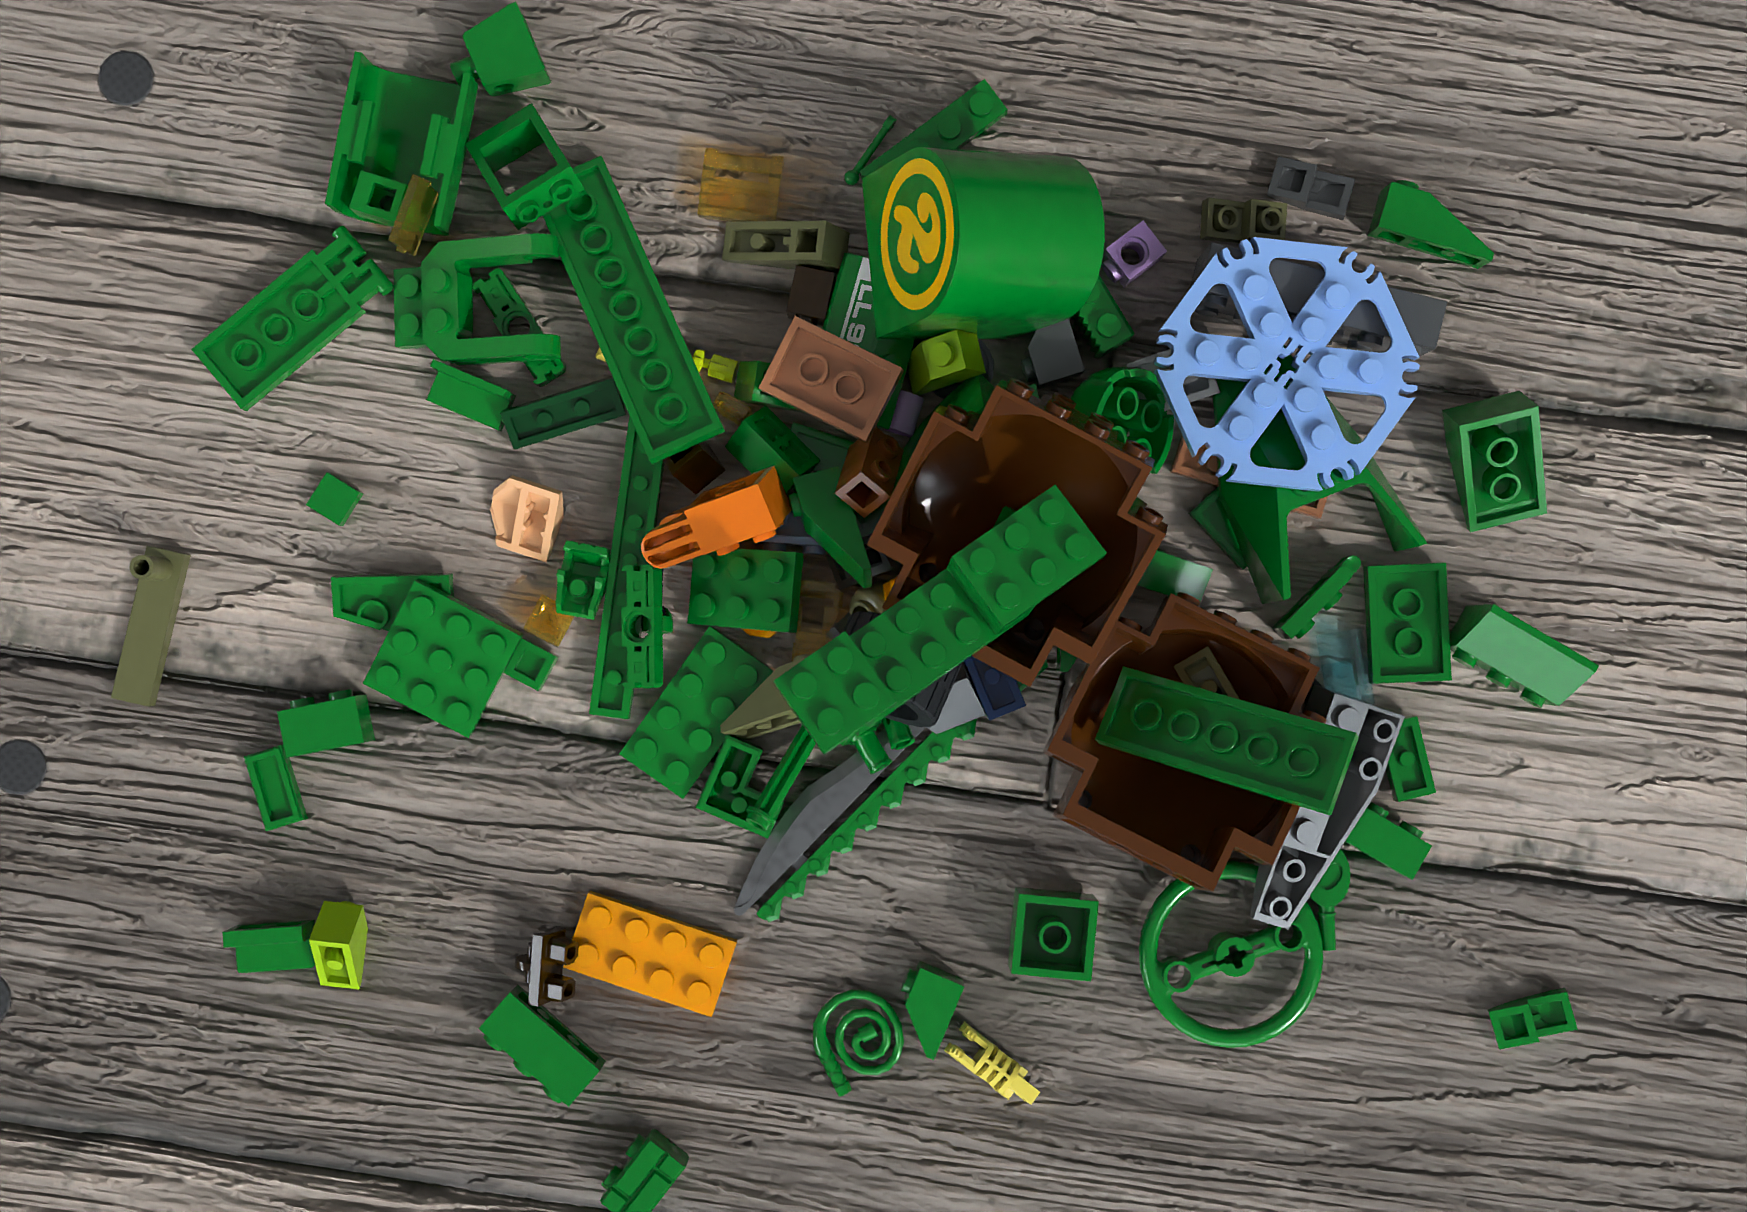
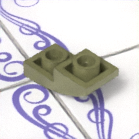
M1209 197L1202 201L1200 239L1241 243L1245 239L1250 242L1252 237L1285 240L1287 203L1258 199L1240 202Z

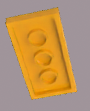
M589 891L572 939L579 943L578 957L574 963L563 965V968L712 1017L738 940Z

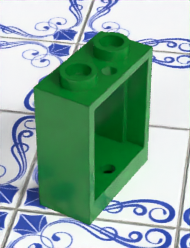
M532 103L465 144L501 208L517 230L536 221L542 215L585 190ZM542 143H545L558 165L510 195H507L495 172Z

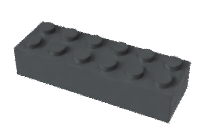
M1212 242L1196 261L1190 288L1216 253L1221 263L1219 253L1222 249L1228 248L1230 255L1234 259H1242L1241 250ZM1275 258L1270 262L1269 272L1291 321L1324 278L1325 272L1317 268ZM1225 284L1212 286L1195 309L1196 313L1210 317H1217L1218 313L1233 316V322L1243 325ZM1388 287L1419 357L1436 349L1448 301ZM1361 300L1356 304L1327 344L1332 345V342L1347 345L1346 349L1383 353L1390 348L1391 338L1376 305L1370 300ZM1408 358L1402 359L1403 363L1407 361H1412Z

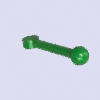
M892 115L887 117L881 130L854 169L845 173L844 180L848 185L853 186L858 183L860 170L864 168L884 137L894 127L897 119Z

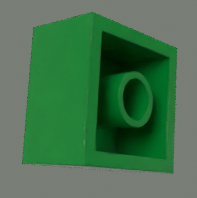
M1015 887L1008 967L1011 974L1091 982L1099 905L1096 897L1093 894Z

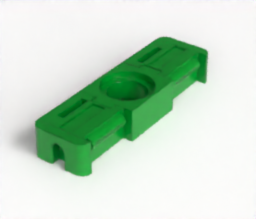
M496 268L489 272L490 277L483 280L480 278L473 283L472 289L477 294L482 292L480 296L495 317L492 320L503 336L511 335L509 326L516 318H525L529 321L530 330L528 334H545L508 276L501 269ZM561 358L524 362L533 378L536 379L533 383L539 387L547 385L566 372V366Z
M649 564L624 565L621 571H626L627 607H621L622 647H627V682H622V685L625 688H659L663 685L662 569L655 568ZM641 615H644L650 622V631L644 638L639 637L634 629L635 621Z

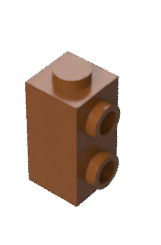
M876 427L868 443L858 439L849 447L835 494L865 518L891 497L904 450L893 437L884 434Z

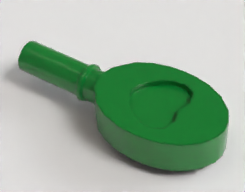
M1341 849L1309 896L1310 899L1318 904L1319 911L1317 914L1319 915V929L1324 951L1336 950V912L1334 909L1345 898L1350 884L1349 863Z

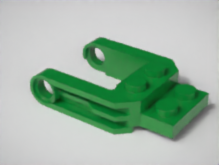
M532 233L441 241L434 246L421 262V267L393 269L395 347L400 349L428 347L440 360L448 361L451 364L455 363L458 366L561 358V337L558 335L523 334L471 338L473 334L472 277L469 273L470 268L533 263V259L559 258V238L550 234Z

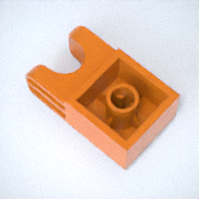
M775 466L703 491L689 506L669 513L662 519L659 526L653 528L642 539L641 551L645 560L651 566L663 569L716 551L718 556L728 554L740 547L739 542L750 538L753 539L754 543H758L776 535L775 529L784 524V519L790 513L791 507Z

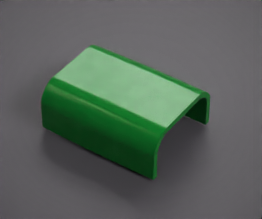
M355 51L338 129L325 205L335 212L352 219L389 226L370 219L359 218L349 208L360 171L362 170L405 183L414 192L413 198L417 199L418 202L417 211L411 222L405 220L403 229L436 236H449L467 151L465 144L469 140L479 86L473 76L469 73H463L462 83L459 86L457 84L395 73L373 65L363 53ZM393 200L386 201L384 204L385 211H390Z

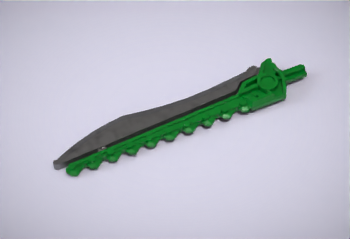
M1045 660L1036 677L1048 667L1047 660ZM1017 681L1020 691L1027 687V685ZM977 719L939 734L931 732L808 858L804 852L887 767L871 775L864 760L857 751L835 769L809 785L786 811L756 857L735 905V914L738 916L743 915L792 865L796 871L762 904L756 913L759 918L768 920V922L779 919L783 897H790L794 900L804 896L807 875L810 873L819 877L827 874L831 853L836 851L844 854L852 851L856 829H863L867 832L877 828L880 807L883 805L892 809L900 806L904 785L909 783L917 786L925 783L929 761L942 763L950 760L953 739L956 737L965 741L973 738ZM909 725L914 739L926 728ZM885 729L876 735L892 762L905 749L892 750Z

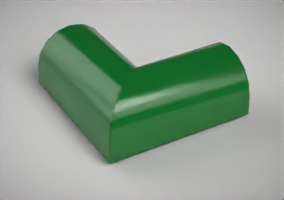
M726 735L695 808L768 839L773 827H769L764 832L756 829L746 821L748 816L747 808L749 806L754 807L762 794L761 791L748 785L763 749L744 739ZM784 801L781 803L779 809L773 817L775 821L779 816Z

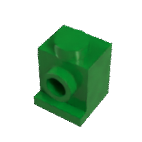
M361 170L349 208L359 218L370 219L403 229L405 220L411 222L414 219L418 202L417 199L413 198L414 192L407 184ZM393 200L390 211H385L384 204L386 201Z

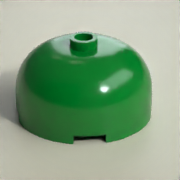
M1128 367L1106 368L1090 375L1076 388L1070 398L1077 404L1074 409L1087 416L1094 412L1111 420L1114 423L1112 429L1119 432L1116 440L1125 444L1126 440L1130 439L1150 450L1148 456L1155 460L1150 473H1158L1170 450L1174 431V415L1164 411L1166 401L1156 375L1146 369ZM1136 391L1143 393L1146 399H1138Z

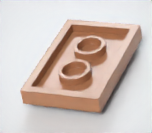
M794 316L759 389L868 443L904 370L871 352Z

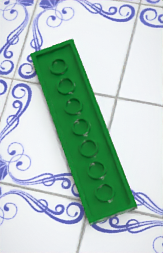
M601 155L573 168L585 190L542 216L550 234L559 238V255L651 464H654L725 432Z

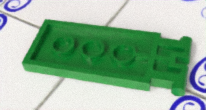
M345 226L338 227L332 233L336 240L318 254L313 249L310 250L191 349L240 409L248 411L365 314L366 311L362 305L375 294L380 292L384 296L394 289L393 283L373 259L367 260L360 267L357 265L366 256L367 252Z

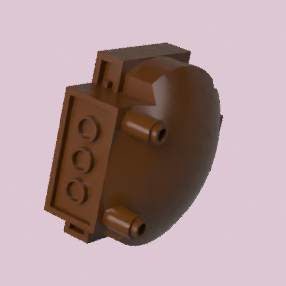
M1011 378L1009 383L1001 380L996 385L982 414L971 410L966 411L953 404H949L948 407L940 405L933 412L867 545L903 564L882 606L883 609L887 610L945 570L954 554L992 529L1005 506L1018 511L1046 490L1056 485L1107 554L1035 605L1026 618L972 655L976 659L1031 687L1054 645L1090 665L1093 664L1167 533L1168 524L1162 522L1164 517L1159 512L1148 507L1147 503L1137 497L1154 465L1155 460L1148 456L1150 450L1130 439H1127L1125 444L1116 440L1119 432L1112 429L1114 423L1111 420L1094 412L1090 416L1074 409L1077 404L1070 398L1054 392L1052 397L1044 393L1041 399L1032 395L1034 392L1033 388L1017 379Z
M1178 592L1177 596L1171 593L1163 599L1151 626L1143 630L1142 633L1143 627L1128 618L1120 617L1119 621H1116L1093 664L1087 663L1072 685L1063 705L1061 716L1042 753L1074 768L1068 785L1055 809L1054 817L1196 889L1213 892L1233 850L1262 865L1273 866L1301 806L1099 744L1095 738L1123 666L1183 683L1174 666L1208 646L1241 700L1326 724L1327 719L1309 710H1304L1303 713L1299 712L1320 667L1309 662L1311 659L1309 655L1291 647L1286 651L1272 644L1274 638L1256 629H1251L1248 632L1236 626L1237 620L1234 617L1217 610L1212 614L1200 608L1201 602L1186 593Z

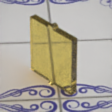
M414 174L411 177L388 239L397 246L396 250L398 252L407 253L412 256H416L439 194L431 187V181L422 179Z

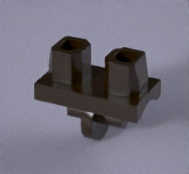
M556 926L551 931L533 934L532 942L528 943L527 954L519 955L515 958V968L526 971L525 982L529 983L528 1005L538 1007L551 1001L563 1002L573 998L575 995L576 981L572 977L562 975L563 965L574 963L578 957L579 943L565 937L566 928Z

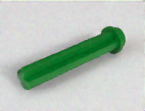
M803 725L794 737L755 806H749L746 810L748 813L746 821L758 830L766 832L769 827H774L776 823L773 819L774 815L816 745Z

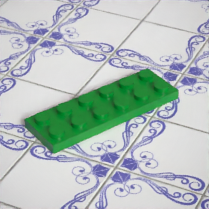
M1123 666L1095 740L1107 747L1331 816L1359 737L1356 732Z

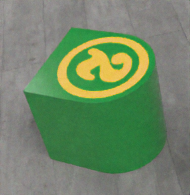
M918 147L905 152L862 178L876 339H931L956 329L976 334L978 339H1013L1072 317L1082 308L1092 293L1100 272L1104 253V213L1101 197L1094 179L1085 166L1076 159L1056 155Z

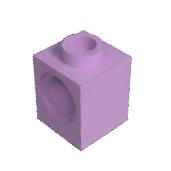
M1143 220L1104 250L1102 259L1104 262L1101 266L1111 281L1114 283L1119 281L1123 287H1126L1159 262L1167 250ZM1127 248L1135 250L1139 255L1140 262L1136 265L1125 263L1121 257V250Z

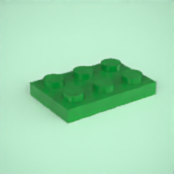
M736 549L722 556H718L716 551L693 558L687 624L797 633L804 553Z
M1446 563L1363 566L1369 683L1451 681Z

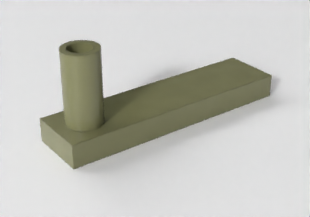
M147 546L145 555H138L131 560L130 572L139 580L111 698L148 707L156 705L191 555Z

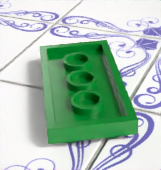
M709 626L619 754L677 796L684 799L725 740L726 734L721 733L720 725L774 670L712 626Z

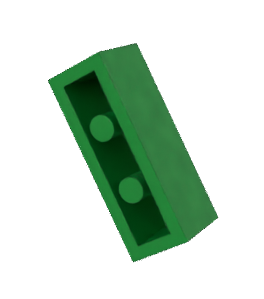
M519 985L504 998L479 1027V1030L484 1033L483 1038L488 1045L497 1051L504 1050L514 1059L513 1064L519 1072L527 1077H535L544 1085L543 1090L549 1098L557 1103L563 1102L568 1107L598 1074L606 1062L542 1005L538 1007L528 1005V993Z

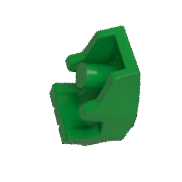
M566 540L563 547L565 551L561 569H557L556 612L594 620L606 591L610 550L605 547Z

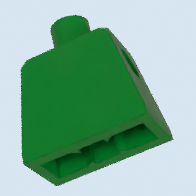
M516 1L467 30L462 37L470 55L449 64L459 86L462 83L463 73H469L475 80L480 78L483 87L490 96L504 95L552 83L524 15Z

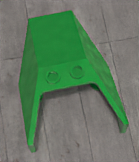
M1292 354L1284 359L1277 357L1276 360L1281 363V366L1274 381L1289 370L1295 372L1296 369L1291 365L1294 360ZM1267 367L1263 373L1266 374L1270 368ZM1216 379L1220 393L1213 395L1215 426L1247 382ZM1289 381L1284 385L1285 389L1289 386ZM1326 396L1345 440L1351 444L1361 443V438ZM1280 408L1251 448L1250 458L1255 465L1260 467L1300 470L1305 465V460ZM1217 457V469H1219L1221 461ZM1373 457L1359 475L1355 476L1354 472V478L1347 481L1343 479L1339 470L1333 469L1330 476L1334 486L1329 489L1322 487L1323 490L1320 492L1226 482L1234 469L1232 465L1226 474L1218 478L1219 496L1262 604L1291 598L1287 516L1289 512L1354 485L1363 484L1370 489L1394 552L1427 544L1424 536ZM1317 474L1318 482H1319V485L1321 486V483H1320V481H1319V474Z

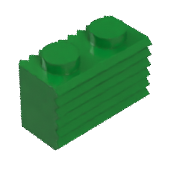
M1098 275L1088 300L1070 318L1075 319L1074 325L1079 326V332H1083L1082 338L1087 339L1086 345H1090V351L1095 352L1094 358L1100 359L1128 342L1135 333L1102 278Z

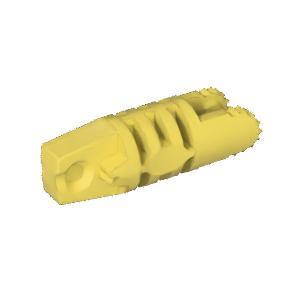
M964 1021L959 1028L962 1035L969 1041L975 1042L981 1048L973 1059L968 1057L960 1047L952 1045L950 1042L944 1051L973 1074L986 1081L1007 1100L1015 1093L1025 1102L1032 1105L1040 1091L1023 1079L1028 1070L1003 1053L996 1045Z

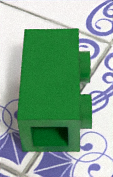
M1370 802L1345 843L1398 874L1413 880L1432 845L1420 839L1424 832L1405 821H1402L1399 826L1386 819L1389 815L1388 811Z

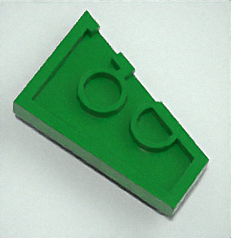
M453 573L335 575L331 577L333 616L373 629L389 631L416 579L419 578L454 597Z

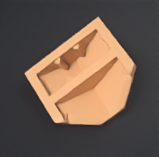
M511 475L493 491L490 512L496 531V545L547 563L564 518L562 491Z

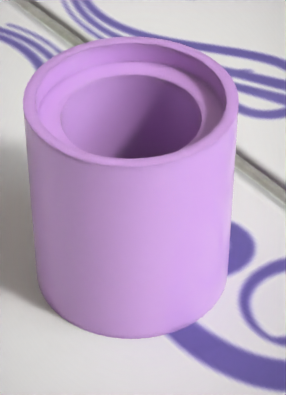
M900 390L889 430H884L902 436H913L924 399L913 393Z

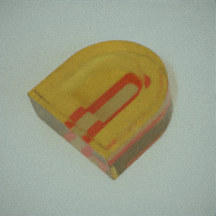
M720 391L712 402L715 410L720 415L740 426L744 419L753 414L750 406L725 392Z

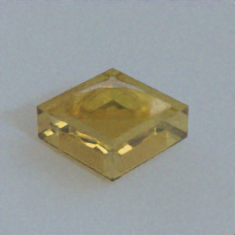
M541 594L522 630L558 648L575 616L557 613L556 601Z

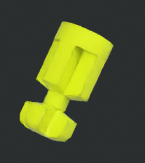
M697 349L694 352L692 358L698 372L701 371L702 367L707 368L709 377L729 383L734 382L739 361L718 354H714L711 359L705 358V350Z

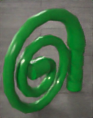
M851 989L835 995L821 1007L813 1023L816 1056L818 1055L821 1064L824 1065V1069L839 1097L849 1093L852 1087L849 1081L846 1080L847 1078L843 1074L839 1062L836 1061L832 1049H830L831 1044L827 1038L826 1024L829 1015L840 1003L854 998L866 999L878 1004L888 1015L895 1034V1045L892 1055L885 1063L878 1066L859 1064L849 1056L843 1043L844 1031L848 1024L855 1018L868 1017L879 1025L882 1032V1043L878 1049L872 1052L865 1051L860 1045V1041L863 1040L865 1043L878 1036L872 1021L858 1028V1032L852 1037L851 1045L854 1052L861 1059L876 1060L884 1056L891 1045V1030L887 1020L879 1012L868 1008L851 1010L842 1017L838 1024L834 1041L837 1053L847 1067L859 1074L879 1075L889 1071L900 1059L903 1049L902 1023L896 1011L886 999L868 990Z

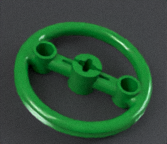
M1228 861L1219 880L1238 879L1256 883L1259 866ZM1175 879L1156 898L1147 913L1141 930L1139 965L1144 986L1154 1005L1162 1016L1179 1031L1192 1039L1212 1046L1226 1048L1248 1047L1263 1043L1280 1035L1292 1026L1306 1011L1321 979L1323 942L1318 922L1308 903L1304 904L1291 924L1293 936L1286 943L1281 944L1279 941L1281 927L1268 924L1267 928L1243 937L1228 931L1220 932L1210 940L1207 950L1182 959L1176 956H1168L1159 961L1157 959V948L1164 921L1179 900L1195 889ZM1230 946L1238 950L1233 953V961L1231 962L1224 958L1229 955L1228 948ZM1301 947L1304 948L1303 970L1292 996L1279 1011L1256 1025L1238 1029L1212 1027L1188 1016L1171 998L1174 992L1180 993L1190 989L1194 980L1219 971L1232 977L1243 976L1252 969L1255 958L1280 949L1294 952ZM1175 965H1182L1184 968L1182 979L1177 983H1169L1167 975L1170 968Z

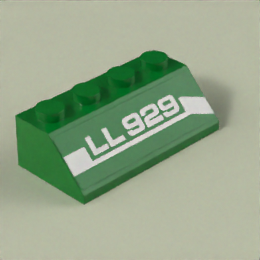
M844 253L823 330L903 368L904 372L876 426L879 429L889 430L915 339H876L869 257Z

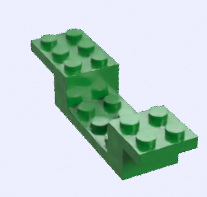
M1054 485L954 554L947 568L852 635L849 636L846 631L842 632L776 678L773 684L825 755L853 734L861 735L1026 618L1035 605L1102 559L1107 552L1058 487Z

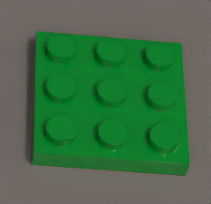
M418 578L414 581L362 684L469 738L473 734L524 633Z

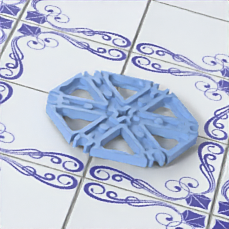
M1252 237L1250 242L1245 239L1239 244L1242 259H1234L1230 255L1228 248L1222 249L1219 253L1221 263L1218 260L1217 253L1213 256L1158 331L1172 333L1175 337L1164 334L1156 339V344L1167 345L1171 349V356L1167 358L1156 357L1154 365L1161 368L1170 366L1171 370L1163 371L1156 369L1154 373L1192 458L1196 456L1198 449L1205 445L1207 450L1203 451L1198 459L1200 465L1205 464L1210 456H1216L1220 459L1221 466L1215 476L1218 478L1223 476L1232 465L1234 469L1226 482L1320 492L1323 490L1322 487L1329 489L1334 486L1330 476L1333 469L1339 470L1343 479L1347 481L1354 478V472L1355 476L1359 475L1415 399V397L1407 398L1398 393L1407 395L1417 391L1418 386L1406 384L1402 379L1404 371L1415 372L1419 370L1420 365L1412 361L1403 363L1402 359L1408 358L1415 361L1420 357L1381 271L1368 284L1366 279L1372 275L1375 268L1372 263L1362 273H1357L1353 270L1352 261L1358 253L1355 251L1349 253L1339 263L1342 252L1348 247ZM1275 258L1314 261L1321 264L1324 268V278L1292 321L1269 272L1270 262ZM1216 284L1226 285L1249 338L1199 333L1191 327L1190 317L1212 286ZM1361 300H1370L1376 305L1391 338L1390 348L1383 353L1326 347L1347 316ZM1288 339H1290L1289 343L1284 348L1283 345ZM1298 348L1299 350L1294 355V360L1291 364L1296 369L1295 372L1289 370L1274 381L1281 366V363L1276 360L1277 357L1284 359ZM1309 353L1310 357L1306 362H1303V359ZM1269 367L1270 369L1268 370V372L1266 374L1263 373L1266 370V368ZM1187 376L1247 382L1213 428H1206L1199 424L1183 388V383ZM1287 381H1289L1290 384H1289V386L1285 389V388H1284V385L1287 383ZM1323 391L1381 397L1385 404L1384 412L1361 443L1351 444L1345 440ZM1280 408L1305 460V465L1300 470L1260 467L1255 465L1250 458L1251 448ZM1317 474H1319L1321 486L1319 485Z

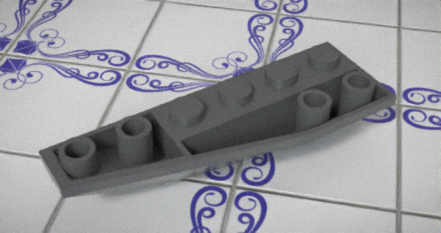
M1315 684L1305 710L1323 716L1327 719L1326 724L1356 732L1359 738L1332 815L1300 807L1273 866L1259 863L1250 917L1254 920L1289 929L1377 793L1405 718L1401 714Z

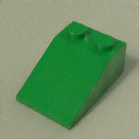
M1519 390L1442 410L1446 447L1466 526L1470 533L1547 514L1539 406Z

